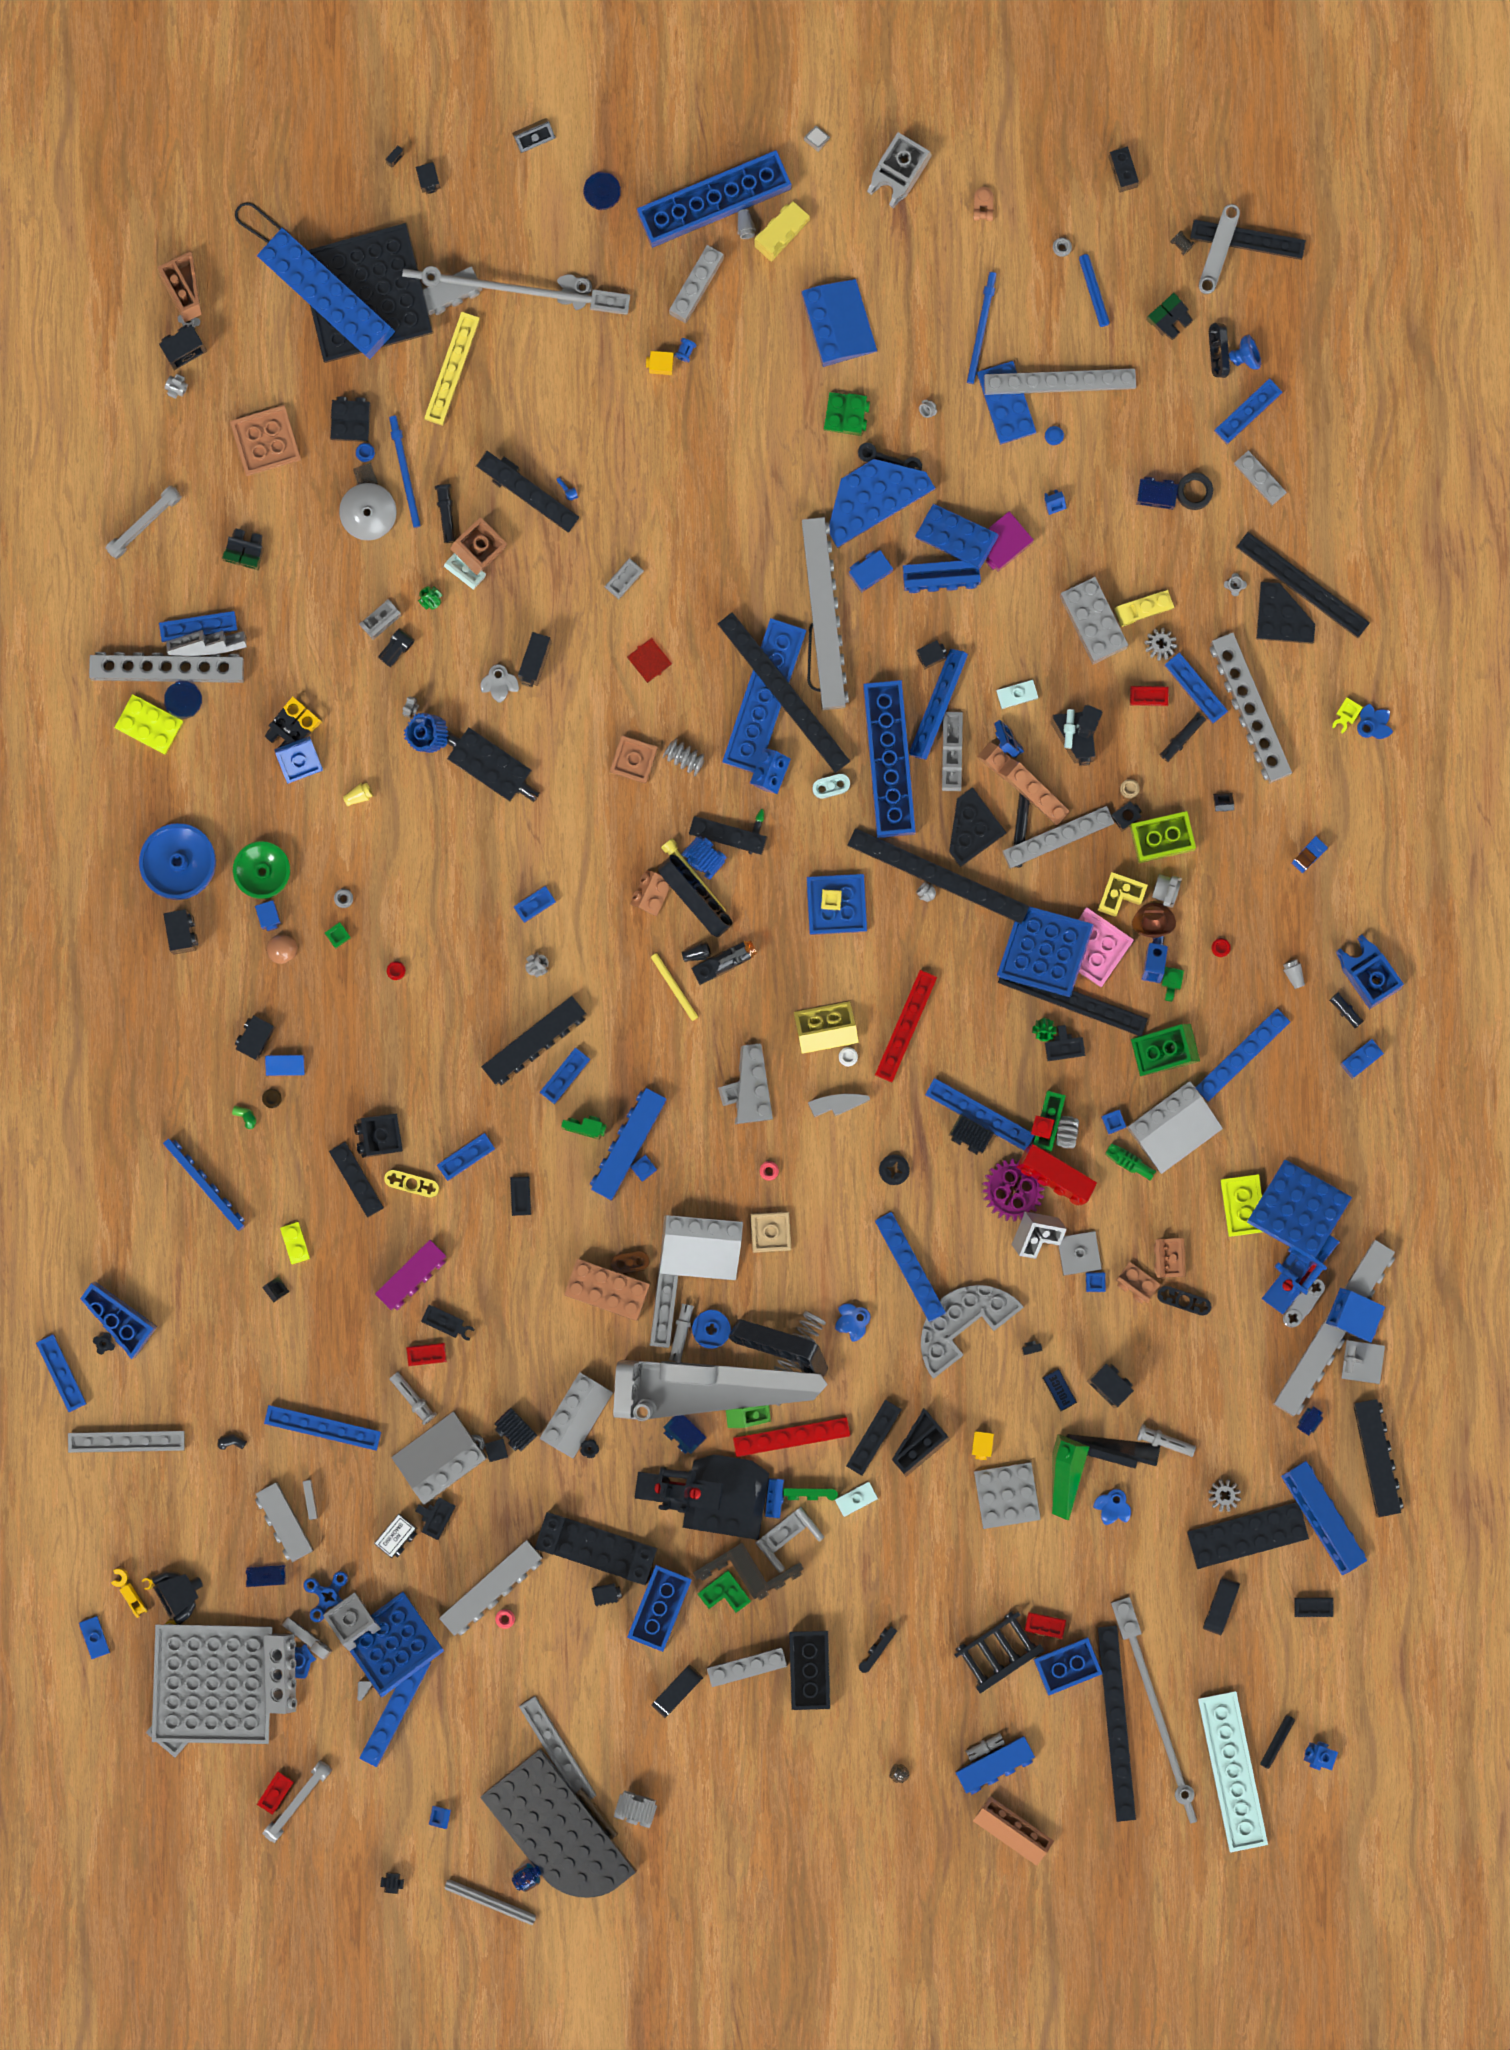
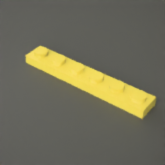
M461 312L430 400L425 420L443 426L480 320L479 317Z

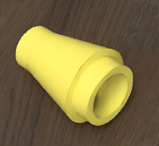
M360 783L348 794L344 795L343 799L346 805L350 806L370 800L373 794L367 783Z

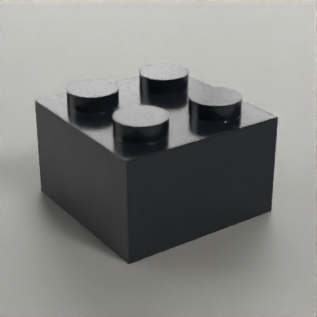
M192 325L181 327L178 329V333L173 336H165L161 339L162 342L159 343L174 371L207 352Z
M186 909L163 913L170 952L175 955L196 951V946L199 943L197 934L192 929V927H195L194 916Z

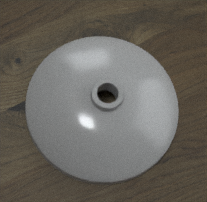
M362 483L352 487L342 498L339 508L343 527L352 536L361 540H375L387 534L394 525L397 514L396 504L391 494L382 486L373 483ZM365 509L371 511L369 516L364 515Z

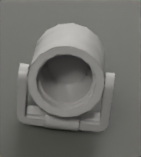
M1159 874L1152 898L1164 901V906L1173 907L1182 878L1178 876H1172L1171 878Z

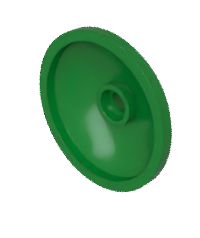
M264 841L254 842L245 846L237 854L233 863V877L239 889L246 895L256 899H267L280 893L287 885L290 877V863L283 850L275 844ZM262 868L266 869V873L264 875L259 874V871Z

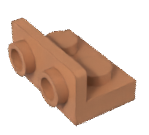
M1131 1262L1127 1264L1116 1279L1118 1282L1117 1286L1125 1292L1128 1290L1134 1294L1133 1298L1141 1304L1143 1302L1148 1303L1161 1285Z

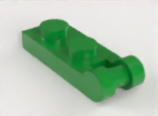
M784 1488V1496H788V1500H799V1496H807V1500L818 1501V1497H827V1499L833 1501L838 1497V1493L834 1489Z

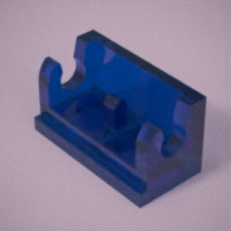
M286 1565L247 1567L246 1587L287 1584Z

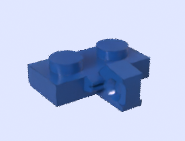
M1001 720L994 723L996 728L995 734L1000 740L999 746L1004 753L1008 752L1012 757L1016 758L1024 752L1023 747L1014 739L1011 729Z

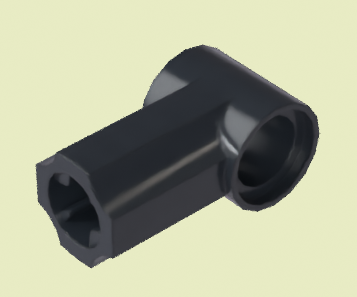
M399 628L392 635L389 644L380 653L378 658L391 668L402 653L408 651L415 639Z

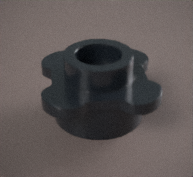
M104 1333L103 1336L93 1338L98 1354L102 1355L105 1351L114 1350L115 1345L110 1339L111 1334Z

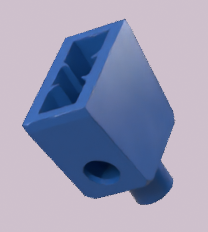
M1165 937L1153 938V942L1149 943L1142 980L1161 983L1168 946L1164 945Z

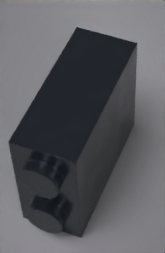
M532 632L518 673L522 685L531 688L533 685L538 686L552 645L551 637Z

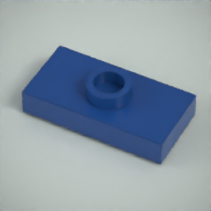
M769 1478L766 1517L780 1518L781 1504L784 1500L782 1494L784 1480Z
M98 1616L79 1623L91 1659L111 1653Z

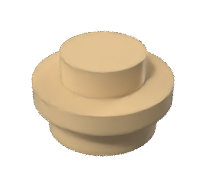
M1132 779L1125 780L1120 787L1121 794L1129 799L1136 797L1139 793L1138 783Z

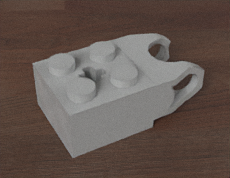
M898 132L873 172L872 181L867 192L872 195L881 186H891L893 194L889 205L894 209L898 202L908 195L932 157L930 151ZM906 157H908L909 161L907 163H902L901 159H906Z

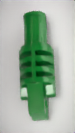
M1110 1144L1105 1152V1155L1119 1166L1131 1173H1138L1149 1181L1152 1180L1153 1175L1156 1173V1170L1142 1163L1141 1158L1124 1148Z

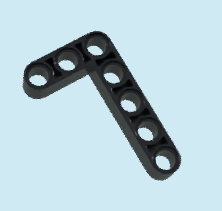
M742 1319L736 1321L729 1334V1339L738 1345L797 1362L802 1373L821 1374L824 1378L828 1371V1366L820 1347L811 1340Z

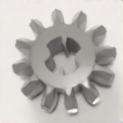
M1161 628L1160 634L1157 629H1154V635L1149 633L1147 637L1150 640H1146L1144 643L1149 645L1145 649L1146 652L1153 651L1150 655L1151 658L1155 654L1158 655L1157 661L1161 660V655L1167 660L1168 654L1174 655L1172 649L1177 648V645L1172 643L1176 641V637L1169 638L1172 632L1168 631L1167 634H1164V628ZM1159 640L1163 641V644L1166 645V647L1163 646V648L1160 649L1159 645L1156 644V642L1158 643Z
M1062 1116L1060 1118L1056 1141L1058 1146L1062 1148L1075 1147L1079 1120L1072 1116Z
M1220 1479V1487L1215 1483L1212 1484V1487L1216 1490L1208 1491L1209 1494H1214V1497H1210L1208 1500L1216 1501L1212 1505L1213 1508L1220 1504L1219 1511L1222 1512L1225 1505L1227 1512L1231 1511L1229 1504L1234 1508L1237 1507V1504L1233 1501L1241 1500V1498L1235 1497V1494H1239L1241 1491L1233 1490L1237 1486L1236 1483L1229 1487L1230 1480L1227 1479L1224 1486L1222 1479ZM1221 1491H1222V1492L1228 1491V1493H1229V1495H1227V1496H1229V1499H1228V1500H1226V1499L1221 1500V1499H1220V1496H1222V1495H1220V1492H1221Z

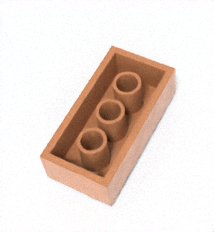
M577 1259L564 1295L638 1321L650 1284Z

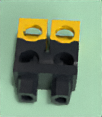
M292 696L268 725L270 728L265 737L271 743H274L279 736L282 737L284 741L279 746L282 747L308 737L322 722Z

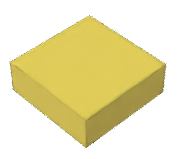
M822 889L821 909L840 910L842 891Z

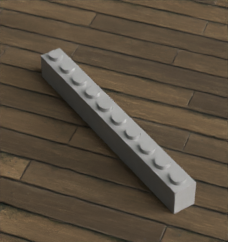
M825 517L802 520L822 710L845 708V703H849L848 691H844L843 684H847L846 672L842 673L841 665H845L844 654H840L839 646H842V636L837 633V628L840 627V618L835 615V609H838L837 597H833V590H836L835 578L831 579V571H834L833 560H829V553L832 552L831 541H827V534H830L829 522L825 523Z
M1374 1240L1344 1289L1371 1299L1375 1292L1373 1287L1376 1282L1380 1284L1385 1276L1383 1271L1386 1266L1390 1268L1394 1262L1395 1257L1393 1255L1395 1252ZM1329 1314L1273 1405L1292 1417L1295 1414L1299 1415L1305 1406L1302 1404L1306 1397L1308 1399L1311 1397L1315 1390L1313 1388L1316 1381L1320 1382L1325 1374L1322 1371L1325 1365L1329 1366L1335 1358L1332 1355L1336 1348L1340 1349L1345 1341L1343 1339L1345 1331L1326 1324Z

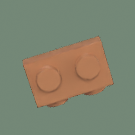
M646 870L640 878V884L633 893L630 904L653 916H657L670 886L661 875Z
M1184 1238L1156 1239L1154 1244V1253L1156 1254L1154 1269L1157 1277H1186Z

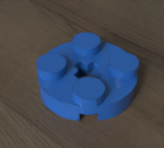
M707 1310L700 1313L692 1325V1333L695 1340L701 1346L709 1349L722 1346L728 1340L731 1332L728 1319L716 1310ZM710 1324H714V1328H717V1332H713L712 1335H709V1331L706 1330V1327H710Z

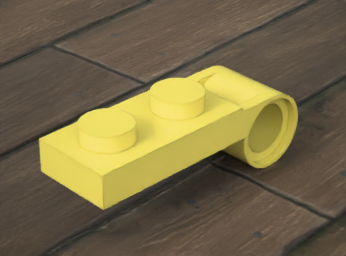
M1168 590L1120 605L1114 608L1120 626L1123 627L1137 620L1172 610L1174 605Z

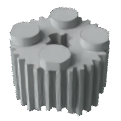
M624 1790L623 1794L619 1796L614 1817L622 1820L626 1817V1822L637 1825L640 1822L639 1825L650 1828L657 1805H655L656 1800Z

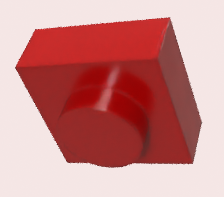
M1036 1115L1031 1135L1050 1139L1054 1120Z

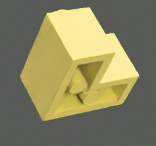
M1111 872L1098 911L1116 917L1122 899L1141 905L1148 885Z

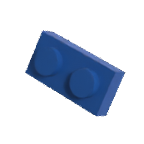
M544 886L515 905L514 909L522 921L526 923L555 904L556 901L547 887Z

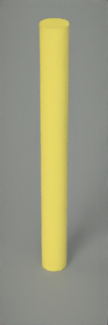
M656 953L651 956V959L692 1021L696 1020L698 1015L659 955Z

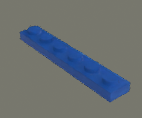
M950 649L909 755L927 760L967 659V653Z
M1276 1009L1195 1087L1199 1094L1209 1102L1290 1021Z
M935 1078L925 1094L930 1099L959 1115L965 1116L1023 1151L1029 1146L1034 1137L1030 1131Z
M168 1138L163 1143L164 1146L238 1231H241L245 1227L243 1217L238 1212L236 1214L233 1213L230 1209L232 1205L226 1198H220L218 1188L213 1183L211 1185L208 1184L205 1180L207 1176L201 1169H195L193 1159L188 1154L186 1156L182 1154L180 1144L176 1140L171 1141Z
M890 1212L875 1220L929 1323L945 1315L946 1312L893 1213Z
M268 1405L264 1421L266 1425L376 1451L381 1436L380 1431Z

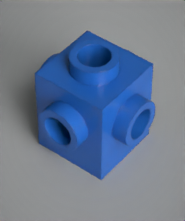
M1318 1741L1317 1744L1309 1742L1305 1750L1304 1761L1310 1763L1309 1767L1321 1770V1767L1332 1770L1338 1752L1328 1749L1329 1745Z

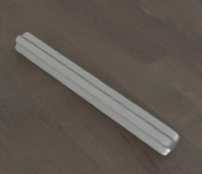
M450 1879L446 1882L445 1889L527 1924H534L536 1915Z

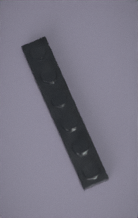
M1194 219L1190 239L1212 243L1218 224ZM1235 227L1229 247L1302 260L1306 240Z
M485 451L475 467L567 533L570 532L579 519V516L489 451Z

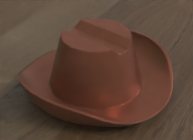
M1148 903L1137 911L1132 921V927L1134 931L1145 937L1158 938L1171 933L1175 929L1176 919L1167 906L1161 903Z

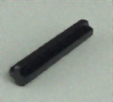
M1289 1715L1284 1717L1260 1762V1765L1266 1769L1271 1767L1295 1722L1293 1717Z

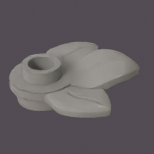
M570 274L557 279L558 284L563 288L562 292L588 295L592 290L591 282L584 277L576 278ZM583 284L586 286V289L580 290L579 286ZM557 299L558 303L564 305L573 303L575 310H579L586 305L585 302Z
M500 664L492 666L489 670V675L485 676L481 681V692L491 691L493 698L499 703L506 698L508 691L518 692L519 690L516 677L509 674L507 669ZM496 671H500L502 676L497 678L494 674Z

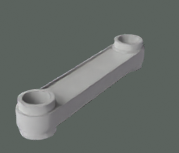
M1229 204L1223 209L1198 287L1203 294H1211L1216 288L1240 215L1239 208L1234 204ZM1228 208L1236 210L1234 218H1229L1226 215ZM1206 280L1212 283V289L1209 291L1202 288V283Z
M172 485L167 487L161 494L162 498L119 539L114 538L108 543L105 549L115 559L120 558L126 552V546L169 505L173 507L180 501L182 496Z
M321 1760L311 1771L313 1776L276 1823L271 1822L262 1834L270 1842L275 1843L284 1832L282 1827L319 1780L323 1782L330 1774L332 1769L328 1764Z

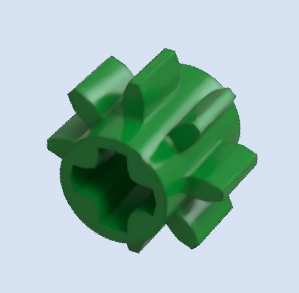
M427 586L420 591L419 596L421 598L418 602L426 610L428 608L433 610L441 604L440 597L443 595L435 586L432 588Z
M1048 1018L1036 1020L1032 1029V1033L1036 1034L1035 1039L1044 1042L1050 1039L1053 1040V1035L1056 1034L1057 1029L1056 1026H1053L1054 1021Z

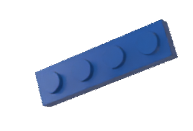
M1269 378L1223 421L1214 432L1228 445L1282 394V391Z
M235 611L159 623L162 643L203 630L205 636L224 631V633L238 631Z
M1180 652L1164 665L1212 724L1228 712Z
M55 1335L37 1342V1347L68 1412L70 1413L86 1405L87 1403Z

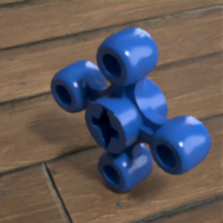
M336 1572L333 1576L332 1584L328 1587H322L313 1577L307 1578L304 1581L303 1587L305 1591L315 1593L319 1597V1604L310 1611V1618L313 1622H321L328 1607L336 1606L343 1601L339 1597V1589L348 1582V1575L345 1572ZM339 1575L344 1577L343 1582L337 1580ZM310 1581L314 1583L313 1589L308 1587ZM332 1592L334 1600L327 1602L326 1596L323 1593ZM316 1611L320 1612V1618H315L314 1613Z

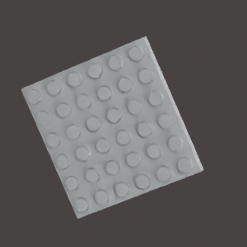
M155 1624L152 1742L269 1744L270 1713H266L264 1635L272 1634V1627Z

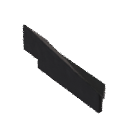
M1067 1434L1066 1436L1089 1446L1087 1456L1134 1469H1136L1137 1462L1157 1466L1160 1445L1152 1446V1443Z

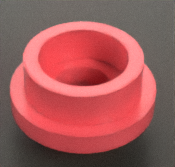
M767 1161L761 1165L760 1175L763 1179L771 1181L778 1176L779 1169L774 1162ZM769 1167L773 1169V1173L770 1175L765 1172Z
M503 1609L496 1614L495 1621L500 1628L507 1629L514 1624L515 1616L510 1610ZM503 1615H507L509 1617V1621L507 1623H504L501 1618Z

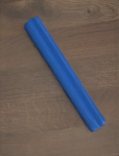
M1084 254L1079 257L1099 326L1106 327L1110 323L1090 257L1088 254Z

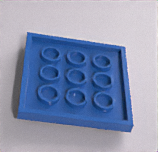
M1029 906L1022 925L1014 922L997 976L1071 997L1094 925Z
M1284 1160L1247 1223L1315 1261L1352 1197L1291 1162Z
M402 1592L371 1615L381 1629L374 1634L369 1630L353 1641L357 1646L350 1651L378 1694L383 1697L444 1652V1649L406 1594Z

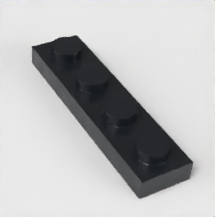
M697 816L693 817L689 835L701 836L703 839L707 838L713 842L763 855L768 838L764 835Z
M344 1142L330 1150L329 1153L367 1218L384 1209L347 1143Z
M887 1400L883 1402L846 1467L863 1476L902 1409Z

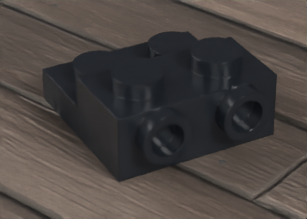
M341 396L336 397V400H332L330 439L369 442L371 403L367 402L366 398L361 397L355 398V401H348L347 397Z
M397 1114L366 1117L356 1120L354 1132L356 1135H359L357 1151L362 1155V1158L403 1152Z

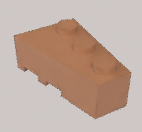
M190 251L157 267L160 279L183 321L187 322L202 315L192 252Z

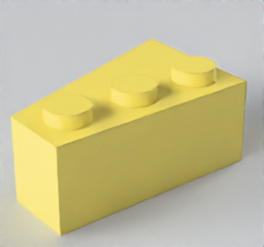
M792 202L790 205L787 203L781 209L780 214L776 218L774 217L767 227L754 239L755 248L772 262L810 221V216L796 203Z

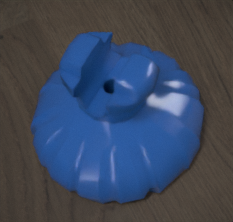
M1249 334L1245 335L1241 339L1240 348L1236 351L1232 350L1229 353V358L1237 366L1245 363L1251 369H1259L1261 367V357L1258 347Z

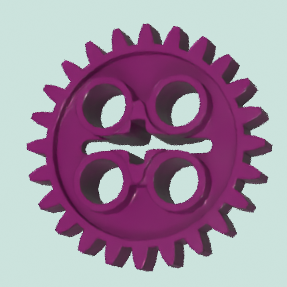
M1011 1159L1009 1165L1004 1160L1002 1161V1167L997 1163L995 1165L997 1170L991 1168L989 1171L992 1175H985V1178L989 1181L982 1183V1185L987 1187V1189L982 1190V1193L987 1194L983 1201L989 1200L990 1202L986 1207H993L992 1214L996 1211L999 1212L998 1218L1005 1215V1221L1012 1217L1013 1222H1015L1017 1216L1022 1220L1025 1211L1035 1213L1037 1211L1035 1205L1041 1206L1038 1199L1044 1198L1039 1192L1044 1191L1045 1188L1039 1187L1037 1179L1024 1175L1017 1168L1020 1160L1015 1164L1014 1160ZM1005 1173L1013 1175L1012 1182L1005 1180ZM1021 1175L1022 1178L1015 1188V1191L1017 1193H1014L1011 1196L1009 1203L1006 1206L1005 1201L1011 1193V1189L1009 1188H1012L1015 1185L1018 1176ZM1022 1182L1029 1183V1191L1022 1189ZM998 1189L1004 1191V1199H999L996 1196ZM1017 1198L1021 1201V1208L1014 1207V1199Z

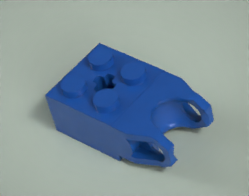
M1360 935L1357 938L1362 950L1360 957H1350L1341 948L1336 951V954L1340 960L1342 971L1370 1010L1401 990L1404 983L1383 953L1363 935ZM1373 979H1374L1375 981H1376V980H1379L1378 985H1377V984H1374V983L1372 982Z

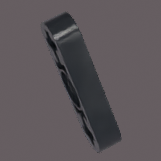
M1213 323L1209 327L1211 370L1214 377L1226 378L1230 372L1227 328L1224 324ZM1220 346L1221 352L1218 355V348Z
M1163 1286L1157 1292V1298L1161 1303L1199 1316H1205L1211 1311V1303L1205 1298L1169 1286ZM1167 1289L1170 1295L1175 1296V1292L1179 1293L1175 1298V1304L1171 1303L1173 1301L1172 1298L1163 1300V1296L1160 1295L1161 1292H1165ZM1182 1295L1187 1296L1190 1300L1189 1305L1186 1307L1179 1304V1298ZM1193 1298L1197 1299L1195 1302L1197 1304L1205 1302V1306L1208 1309L1199 1312L1200 1308L1194 1306V1310H1191Z

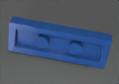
M575 1047L542 1088L540 1094L555 1105L591 1059Z
M484 1133L440 1162L437 1166L446 1180L449 1181L494 1151L495 1148Z

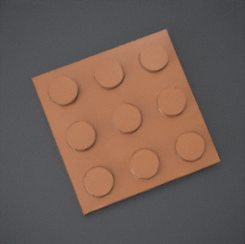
M285 405L230 421L246 476L301 460Z

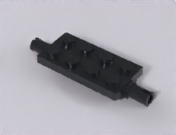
M469 727L460 738L448 730L447 744L452 746L453 750L447 760L509 802L512 801L516 794L520 793L533 803L536 801V797L540 795V792L526 784V779L532 772L531 769Z

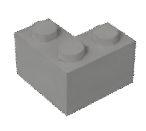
M1025 1211L1011 1245L1019 1256L1036 1259L1042 1243L1060 1246L1067 1229L1057 1217Z

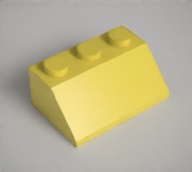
M850 1001L794 1012L802 1054L859 1043Z

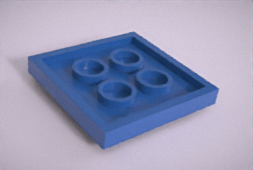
M864 874L807 877L810 935L867 932ZM822 889L842 891L840 910L821 909Z

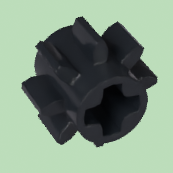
M386 1873V1877L381 1878L380 1887H384V1893L398 1894L399 1889L404 1887V1879H400V1874Z

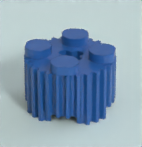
M415 714L413 719H410L411 722H408L409 726L404 730V736H406L404 739L416 751L434 753L444 748L448 743L446 738L448 736L446 721L437 715Z
M699 836L692 841L682 855L688 858L686 861L695 870L703 871L706 873L704 876L707 879H711L725 863L727 857L721 851L713 849V844L707 838L703 839Z

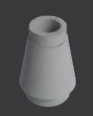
M743 209L738 211L737 234L740 235L741 239L753 238L756 229L749 210Z
M1297 959L1284 963L1283 971L1294 986V989L1304 986L1301 963Z

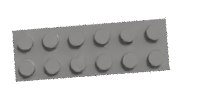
M526 1540L439 1619L454 1636L457 1634L463 1635L470 1628L468 1626L470 1622H477L481 1619L486 1608L491 1610L499 1602L497 1600L498 1597L508 1595L513 1590L511 1586L515 1582L520 1584L528 1577L526 1572L530 1569L534 1571L542 1564L540 1561L543 1558L542 1555Z

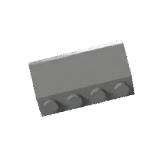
M579 1372L539 1439L569 1457L574 1458L581 1447V1443L586 1439L613 1392Z

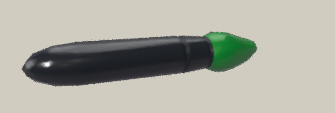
M760 809L756 815L753 833L760 834V828L764 820L763 809Z

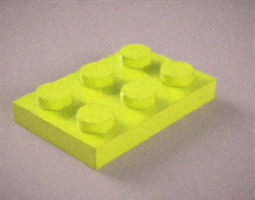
M132 694L114 728L166 755L183 721Z
M1259 1174L1221 1179L1228 1237L1262 1233L1263 1231L1247 1223L1262 1198Z

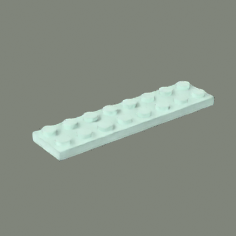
M1237 1692L1199 1698L1198 1703L1229 1852L1268 1845Z

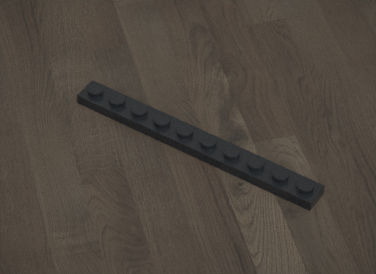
M733 612L717 623L836 774L850 763L845 753Z
M856 828L847 846L1021 925L1028 912L1029 906Z
M1117 1626L1097 1627L1116 1822L1136 1820L1118 1629Z

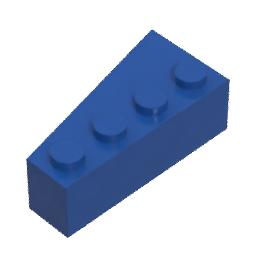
M96 1281L89 1285L80 1298L92 1314L104 1325L103 1327L115 1338L119 1346L125 1350L130 1359L136 1358L157 1328L154 1323Z

